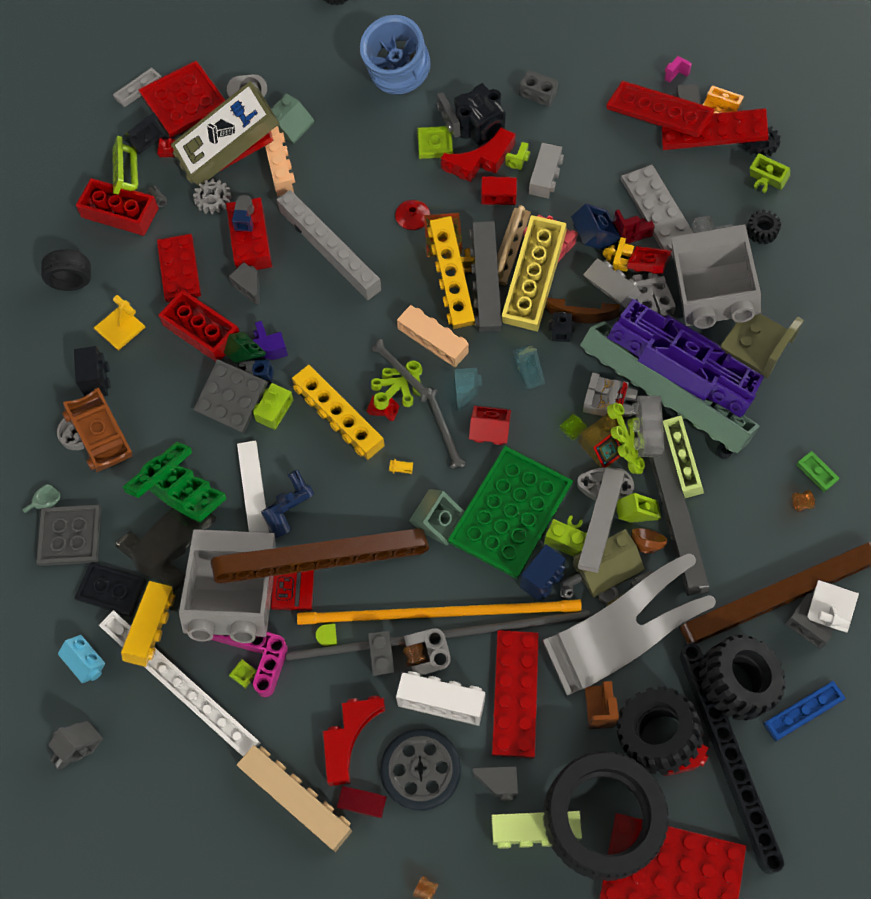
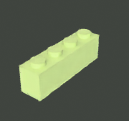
M682 415L663 420L685 498L703 494L704 490Z
M568 811L570 828L577 840L580 841L582 839L580 811ZM544 813L492 815L493 845H498V848L501 849L511 848V844H520L522 848L533 847V843H542L543 847L552 846L545 833Z

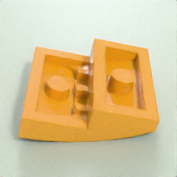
M712 86L703 105L714 108V113L738 111L744 96Z

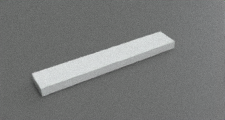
M255 440L239 443L237 447L249 532L270 533L261 514V511L266 508L257 442Z

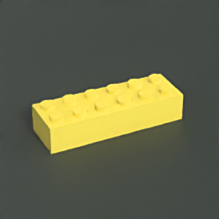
M531 215L502 313V322L504 324L538 332L567 232L566 223Z

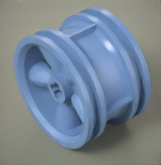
M388 15L377 19L365 30L360 42V53L373 83L380 90L389 94H405L413 91L424 82L430 70V56L422 32L413 20L401 15ZM397 41H407L403 50L397 48ZM383 48L389 52L386 58L377 57ZM414 52H416L415 55H414V57H413V58L411 59V61H410L409 55H411V54H413Z

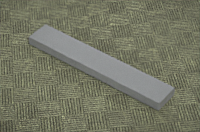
M605 468L578 569L595 573L599 572L625 476L624 471Z

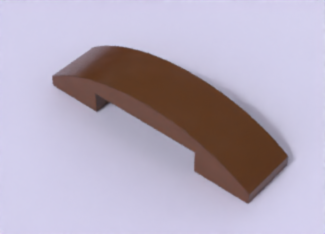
M547 298L546 311L552 315L558 312L571 313L572 321L578 323H600L617 318L619 316L620 304L602 303L601 309L565 306V299Z

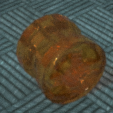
M805 490L801 494L798 492L792 494V503L797 512H801L806 508H815V499L810 490Z
M422 644L410 645L403 649L404 654L407 656V666H414L427 661L426 656L422 652Z
M423 875L413 896L422 899H432L439 884L429 882L428 878Z

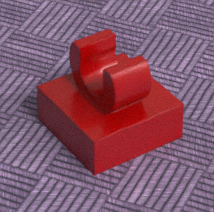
M159 138L158 156L175 157L171 144L176 139Z

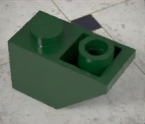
M244 332L230 334L224 349V354L234 363L255 359L266 354Z

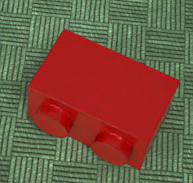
M482 177L481 204L516 205L517 177Z

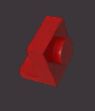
M373 395L366 412L373 416H385L389 421H394L400 406L391 398L389 405L385 409L379 410L374 405Z

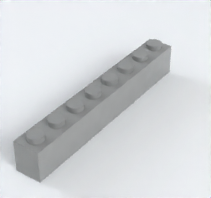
M291 190L277 199L279 212L293 226L295 224L302 231L301 234L367 300L381 291L380 278Z

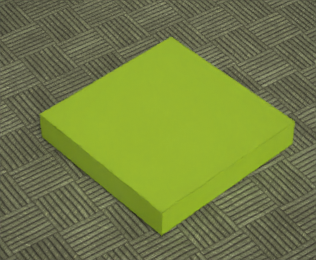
M447 126L417 128L419 159L441 158L444 153L453 154L452 132L448 131Z

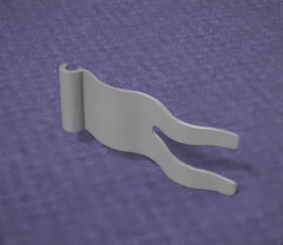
M686 554L669 562L598 613L563 632L542 640L567 696L593 685L622 668L654 646L676 627L715 606V598L708 595L672 609L644 625H639L636 621L637 615L663 588L696 563L694 555Z

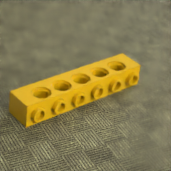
M449 216L430 220V227H427L429 238H433L434 244H431L433 255H436L438 260L435 262L436 271L441 274V279H439L440 289L445 291L443 302L444 306L449 309V313L446 314L448 324H452L453 329L474 325V314L452 218ZM445 236L447 240L441 242L438 240V237ZM449 253L451 257L444 259L442 254ZM448 270H453L455 275L450 277L445 273ZM452 287H456L459 289V292L452 294L449 290ZM459 304L463 307V310L455 311L453 307Z
M307 365L292 377L294 384L292 387L298 395L302 394L310 407L314 406L322 419L326 418L330 422L331 428L335 432L339 431L342 434L343 440L347 444L351 443L355 447V452L360 457L364 456L369 460L385 446L384 438L310 365ZM311 387H316L314 390H308ZM323 399H328L327 402H320ZM336 411H339V412H340V413L337 414V415H334V414H333V413L336 412ZM346 424H353L351 427H345ZM360 436H365V437H366V438L363 439V440L357 439V438L360 437Z

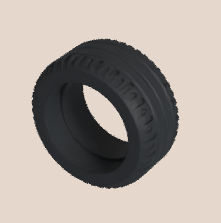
M68 249L55 250L45 255L42 259L41 276L43 281L51 288L61 291H74L85 287L90 282V261L78 251Z

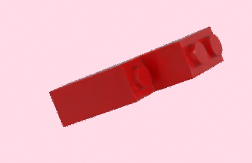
M500 128L488 143L476 150L461 154L444 153L441 157V169L470 182L480 168L496 174L504 163L506 154L510 153L515 146L516 134Z
M370 696L367 700L359 701L357 698L348 699L347 703H342L344 728L341 729L340 726L329 727L327 731H323L327 783L329 786L351 784L350 758L355 741L368 722L386 711L384 698Z

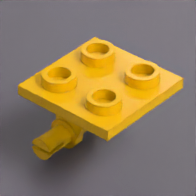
M116 295L113 301L119 307L96 325L94 329L119 351L146 327L134 317L136 310L130 306V303Z

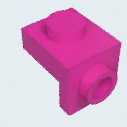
M677 56L672 63H668L666 66L664 80L670 83L678 73L688 76L692 64L686 59Z

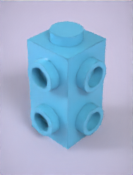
M82 635L65 640L58 653L81 683L90 680L94 681L99 678L106 664Z

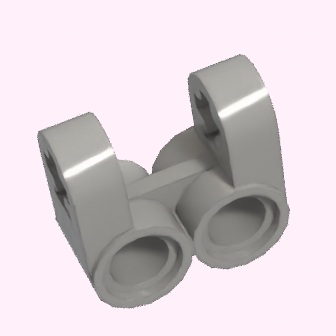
M433 628L404 636L406 647L425 642L430 662L413 666V672L423 675L442 670L450 664L451 656L447 641L440 629ZM433 633H438L441 636V641L437 645H433L429 641V637ZM443 653L446 656L445 664H436V654Z

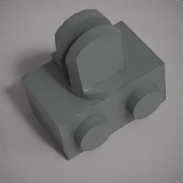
M88 721L79 724L75 723L66 728L61 727L53 734L54 738L49 743L50 748L54 751L50 761L55 764L58 770L63 769L70 762L72 763L92 754L103 738Z

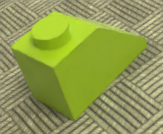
M637 493L618 499L616 512L621 520L632 523L661 519L658 500Z

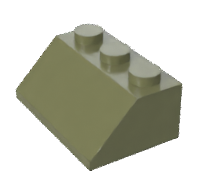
M626 529L607 539L598 573L578 569L581 553L573 558V567L576 572L580 573L583 583L593 598L645 571L637 546Z

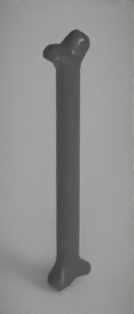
M383 339L377 340L376 345L372 346V351L379 352L420 393L421 401H426L427 397L432 395V389L425 388L384 348Z
M433 389L432 395L428 396L427 399L452 458L450 469H455L456 467L464 468L466 462L460 459L435 398L438 390Z

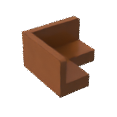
M605 681L602 686L586 687L585 695L589 729L614 728L619 716L617 698L613 697L612 681Z

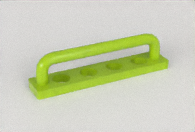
M117 135L112 149L113 193L119 195L121 189L134 191L138 188V168L136 151L132 147L123 144L122 137ZM123 151L130 154L131 184L123 182Z

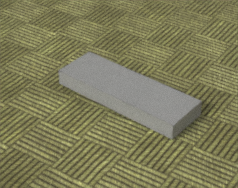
M151 67L114 93L113 97L125 108L141 96L138 89L162 78V76Z

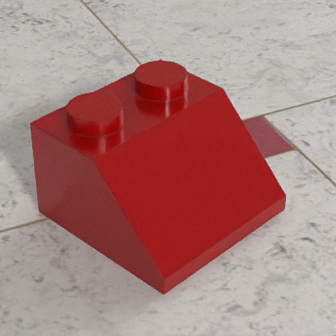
M474 405L469 439L478 443L488 441L496 445L507 444L511 410Z

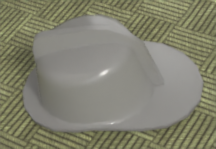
M254 74L234 77L227 85L228 96L231 97L251 81L259 89L263 97H265L267 93L266 81L261 76Z

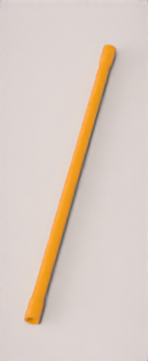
M581 599L555 602L322 613L300 612L297 613V624L559 611L581 612Z

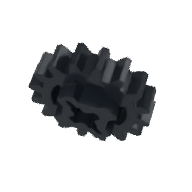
M770 126L768 128V140L745 142L742 145L745 146V151L750 150L749 155L755 153L757 157L759 153L764 156L766 154L772 156V153H776L779 148L781 136L777 135L778 130L773 131V126Z

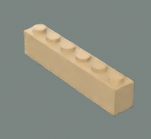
M253 745L238 762L237 766L336 852L351 834L352 830L349 828L351 823L342 815L339 818L332 813L335 809L326 801L323 804L316 799L318 795L311 788L308 787L305 790L300 785L302 781L295 774L289 776L284 771L286 767L280 761L276 760L273 762L268 758L271 754L261 746L258 749Z

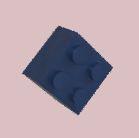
M585 203L571 216L574 223L573 226L578 231L580 240L585 246L604 250L605 248H610L611 245H614L621 238L608 211Z
M545 545L521 575L520 588L537 601H540L543 597L546 599L552 591L551 587L554 582L559 583L564 576L566 558L548 545Z

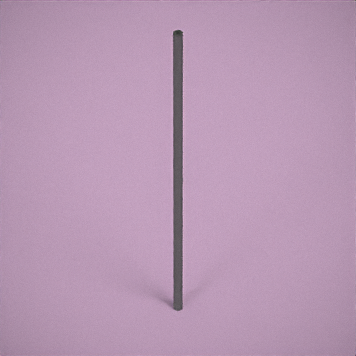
M588 610L445 630L442 632L447 639L497 632L498 630L504 631L583 620L590 617V612ZM433 633L429 637V641L441 639L438 633ZM404 636L390 638L391 646L405 644ZM369 641L287 652L286 658L289 661L370 649Z

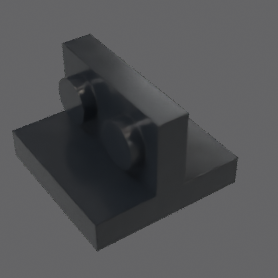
M154 112L122 136L125 143L128 141L138 155L157 142L159 138L166 135L156 122L158 117Z

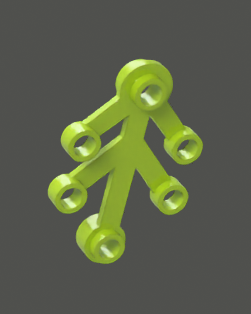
M409 361L404 368L420 382L419 376L423 371L421 364L417 361ZM384 368L382 370L383 379L374 378L371 381V388L375 391L381 390L382 386L392 385L385 393L379 392L374 395V405L379 410L385 409L389 405V400L400 389L403 395L402 405L405 407L413 405L414 398L410 394L407 380L403 376L393 378V375H401L395 368ZM413 387L412 393L415 396H420V393Z
M620 403L610 404L607 407L608 415L612 420L617 419L619 426L611 428V435L623 444L618 446V453L628 461V468L632 474H642L645 463L641 458V447L646 445V441L642 435L634 438L635 429L639 428V422L635 417L628 419L627 430L622 417L624 414L623 405Z

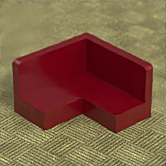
M615 210L613 223L620 236L626 238V244L653 236L655 228L653 221L646 222L645 218L640 219L639 216L624 219L620 210Z

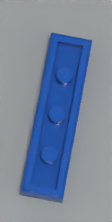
M832 681L763 724L776 742L846 698L835 682Z

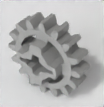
M212 179L209 183L205 180L204 185L200 183V188H195L196 193L193 194L195 205L198 206L199 211L203 210L205 214L210 211L211 215H213L214 211L220 213V209L226 210V203H230L232 199L230 188L227 187L226 183L222 184L221 180L215 182Z

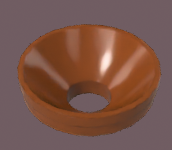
M634 528L631 532V538L636 544L637 549L643 553L655 554V552L665 547L668 540L664 535L649 529Z

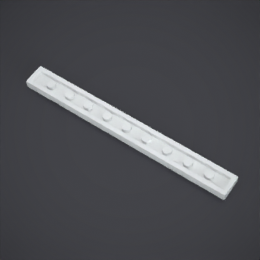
M114 610L99 624L119 645L124 646L131 626ZM156 649L153 660H149L147 667H145L152 675L243 757L253 745L257 747L260 744L252 734Z

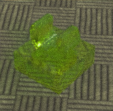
M572 414L560 425V429L574 441L587 429V425L578 416Z

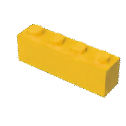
M152 581L148 582L121 651L122 661L147 667L149 660H153L156 651L154 648L155 643L160 641L162 625L168 621L169 606L172 607L175 602L176 596L173 595L172 586Z

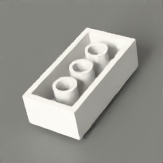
M408 671V674L402 672L396 699L398 707L479 726L485 703V692L476 686L466 688L455 681L445 683L441 682L440 678L434 676L424 678L420 677L419 673Z

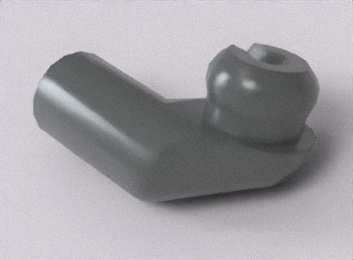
M579 572L562 580L560 594L563 598H571L574 594V585L583 581Z

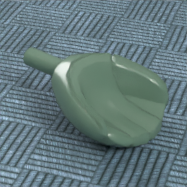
M52 485L42 486L34 493L31 500L32 503L23 508V512L26 513L33 507L41 509L54 506L60 500V492Z

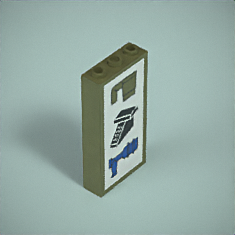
M249 81L174 141L171 146L174 149V156L180 160V167L187 173L186 178L191 183L194 182L199 186L200 183L204 184L205 180L208 181L280 123L259 89Z

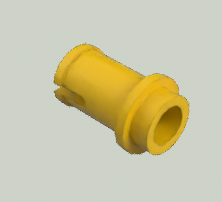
M396 459L390 460L389 471L393 472V474L395 472L412 474L413 462L396 461Z

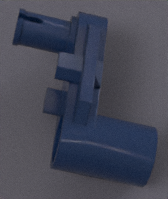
M299 469L288 474L295 488L294 492L292 493L291 491L286 495L284 492L276 496L277 502L261 511L270 532L274 533L275 538L291 531L284 512L314 495L311 485L305 484Z

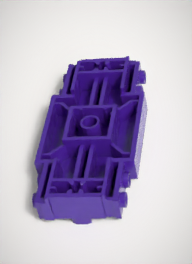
M633 298L607 337L638 356V362L703 401L708 398L738 417H743L755 399V394L764 378L760 373L731 357L732 355L725 353L720 345L669 315L667 318L663 317Z

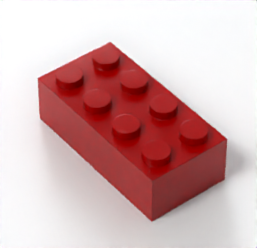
M93 178L88 182L76 204L81 218L145 236L159 209L155 197L152 195L121 189L118 195L113 193V184Z
M261 197L252 199L254 211L250 215L253 222L252 232L234 229L232 219L236 202L226 203L236 269L243 262L248 266H253L256 270L272 268Z
M183 289L158 315L165 328L215 362L217 359L221 361L225 356L224 349L228 336L240 332L238 326Z

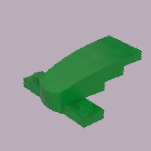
M179 442L173 444L161 455L148 461L140 472L123 486L125 493L136 498L141 497L150 490L167 505L198 522H202L227 499L225 493L211 488L209 481L195 477L190 469L177 466L192 454L191 447Z

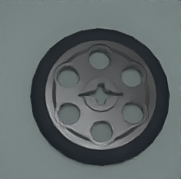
M414 729L400 734L389 744L381 760L380 773L386 792L395 802L411 810L424 811L442 805L452 796L460 780L461 764L454 745L442 734L430 729ZM433 744L436 747L434 755L429 756L425 754L424 748L426 745ZM408 745L415 748V754L411 757L403 754V749ZM419 757H421L423 767H427V770L423 771L422 782L420 781L419 772L415 771V768H418ZM439 762H445L448 765L447 772L443 774L438 773L436 765ZM403 765L406 769L404 775L396 776L393 773L394 767ZM431 781L436 782L439 786L438 791L435 793H429L426 789L427 784ZM408 783L416 784V793L412 795L407 794L405 786Z

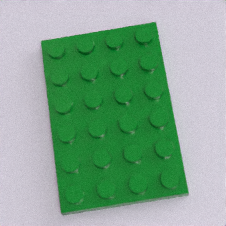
M505 446L449 537L448 543L518 580L572 486L573 480Z

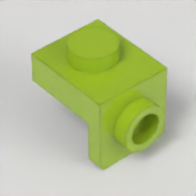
M521 143L517 155L507 153L505 165L512 169L522 170L525 161L528 162L530 157L528 143Z

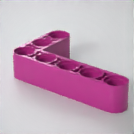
M267 632L266 637L256 636L255 639L263 638V641L259 645H254V641L250 643L236 642L231 639L230 635H213L211 640L263 654L253 681V687L261 697L272 695L283 667L286 653L288 652V647L283 637ZM281 643L282 647L280 650H273L275 644ZM271 662L276 663L272 670L266 669L267 664ZM262 682L269 683L265 690L259 689Z

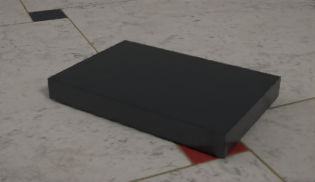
M90 562L74 599L132 617L147 580Z

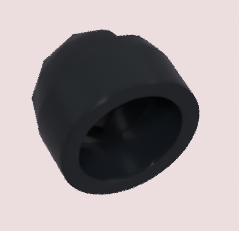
M720 443L716 450L717 456L721 457V459H728L733 453L723 443Z

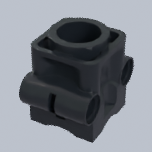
M481 83L475 86L471 92L454 98L455 115L460 122V138L467 139L471 137L480 146L489 142L500 128L505 129L506 112L501 107L500 91L496 89L489 90Z

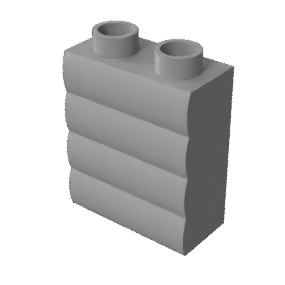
M745 224L671 237L673 260L686 326L695 325L697 328L705 329L712 327L716 321L733 319L736 322H747L755 315L761 314V291Z
M193 530L179 610L183 633H188V636L196 641H209L213 638V635H230L231 639L236 642L250 643L255 640L256 636L266 637L274 576L229 583H216L210 561L222 555L276 548L274 533Z

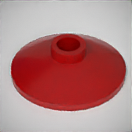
M418 200L403 202L398 206L395 213L397 223L407 230H417L424 227V217H430L427 205Z

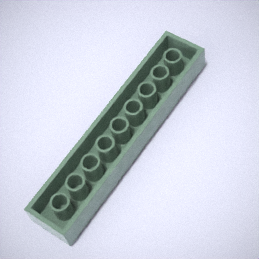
M605 321L590 327L580 345L587 354L596 356L602 364L612 367L618 375L628 378L631 384L643 388L647 395L659 399L663 406L672 408L677 412L678 416L682 415L683 419L691 421L694 427L706 431L713 440L725 444L729 451L740 452L750 442L760 425L745 415L738 417L708 398L703 401L638 362V356L607 338L613 327Z

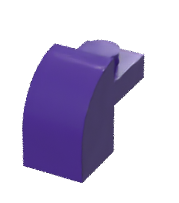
M262 321L256 322L257 330H254L256 339L253 341L266 352L262 358L275 360L288 356L281 332L267 336Z

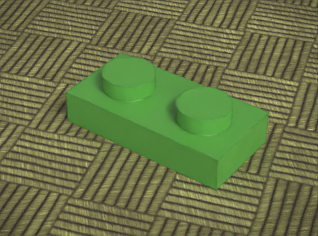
M812 451L796 464L823 492H826L840 479Z

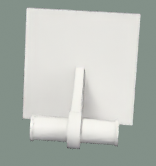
M817 580L807 617L810 621L848 633L859 593Z

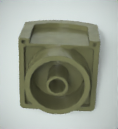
M762 314L755 315L747 322H737L721 344V349L768 379L788 343H793L804 320L797 317L787 329Z

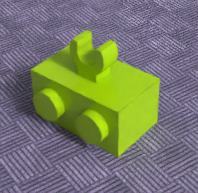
M758 153L750 167V176L758 179L754 184V189H757L759 185H763L762 193H766L768 185L782 190L790 177V167Z
M271 383L270 387L266 388L263 392L260 403H257L253 409L256 422L276 430L294 401L292 392Z
M569 516L567 524L553 519L545 536L544 544L573 557L581 553L587 533L579 530L582 527L583 520L580 519L579 523L574 525L571 523L573 516Z

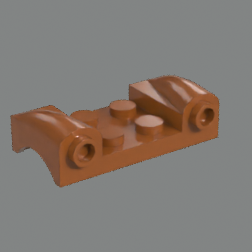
M99 388L80 399L63 402L65 410L62 412L66 422L70 421L74 425L88 453L89 459L86 461L90 470H95L97 473L132 457V451Z

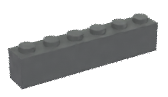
M494 221L473 222L472 229H469V240H473V246H470V257H474V263H471V273L475 274V280L472 281L473 292L476 291L473 305L474 309H477L478 314L475 315V326H478L479 332L501 331L502 321Z

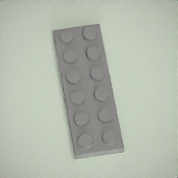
M653 165L621 176V182L641 216L645 218L646 222L653 221L655 225L653 236L661 249L672 250L671 237L694 233Z

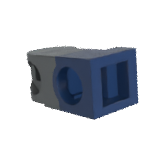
M248 195L239 196L236 200L232 223L237 231H253V222L250 215L253 213L254 207L252 199Z
M269 360L242 361L238 363V369L267 381L268 384L272 383L274 368Z

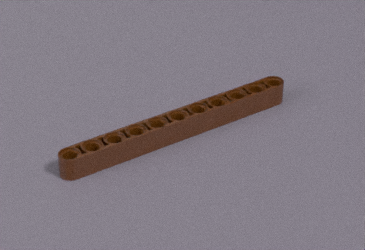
M410 529L222 555L213 558L210 563L214 581L216 583H229L420 555L429 550V544L423 529Z
M871 542L682 624L679 630L687 644H698L802 598L808 593H813L817 580L833 584L871 567Z

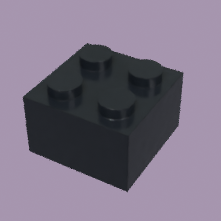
M97 346L74 349L75 382L84 397L97 388L100 389L103 397L108 396V389L111 388V384L107 377V372H110L108 361L104 359L103 352L100 353Z

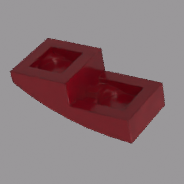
M342 786L337 808L382 819L387 797Z

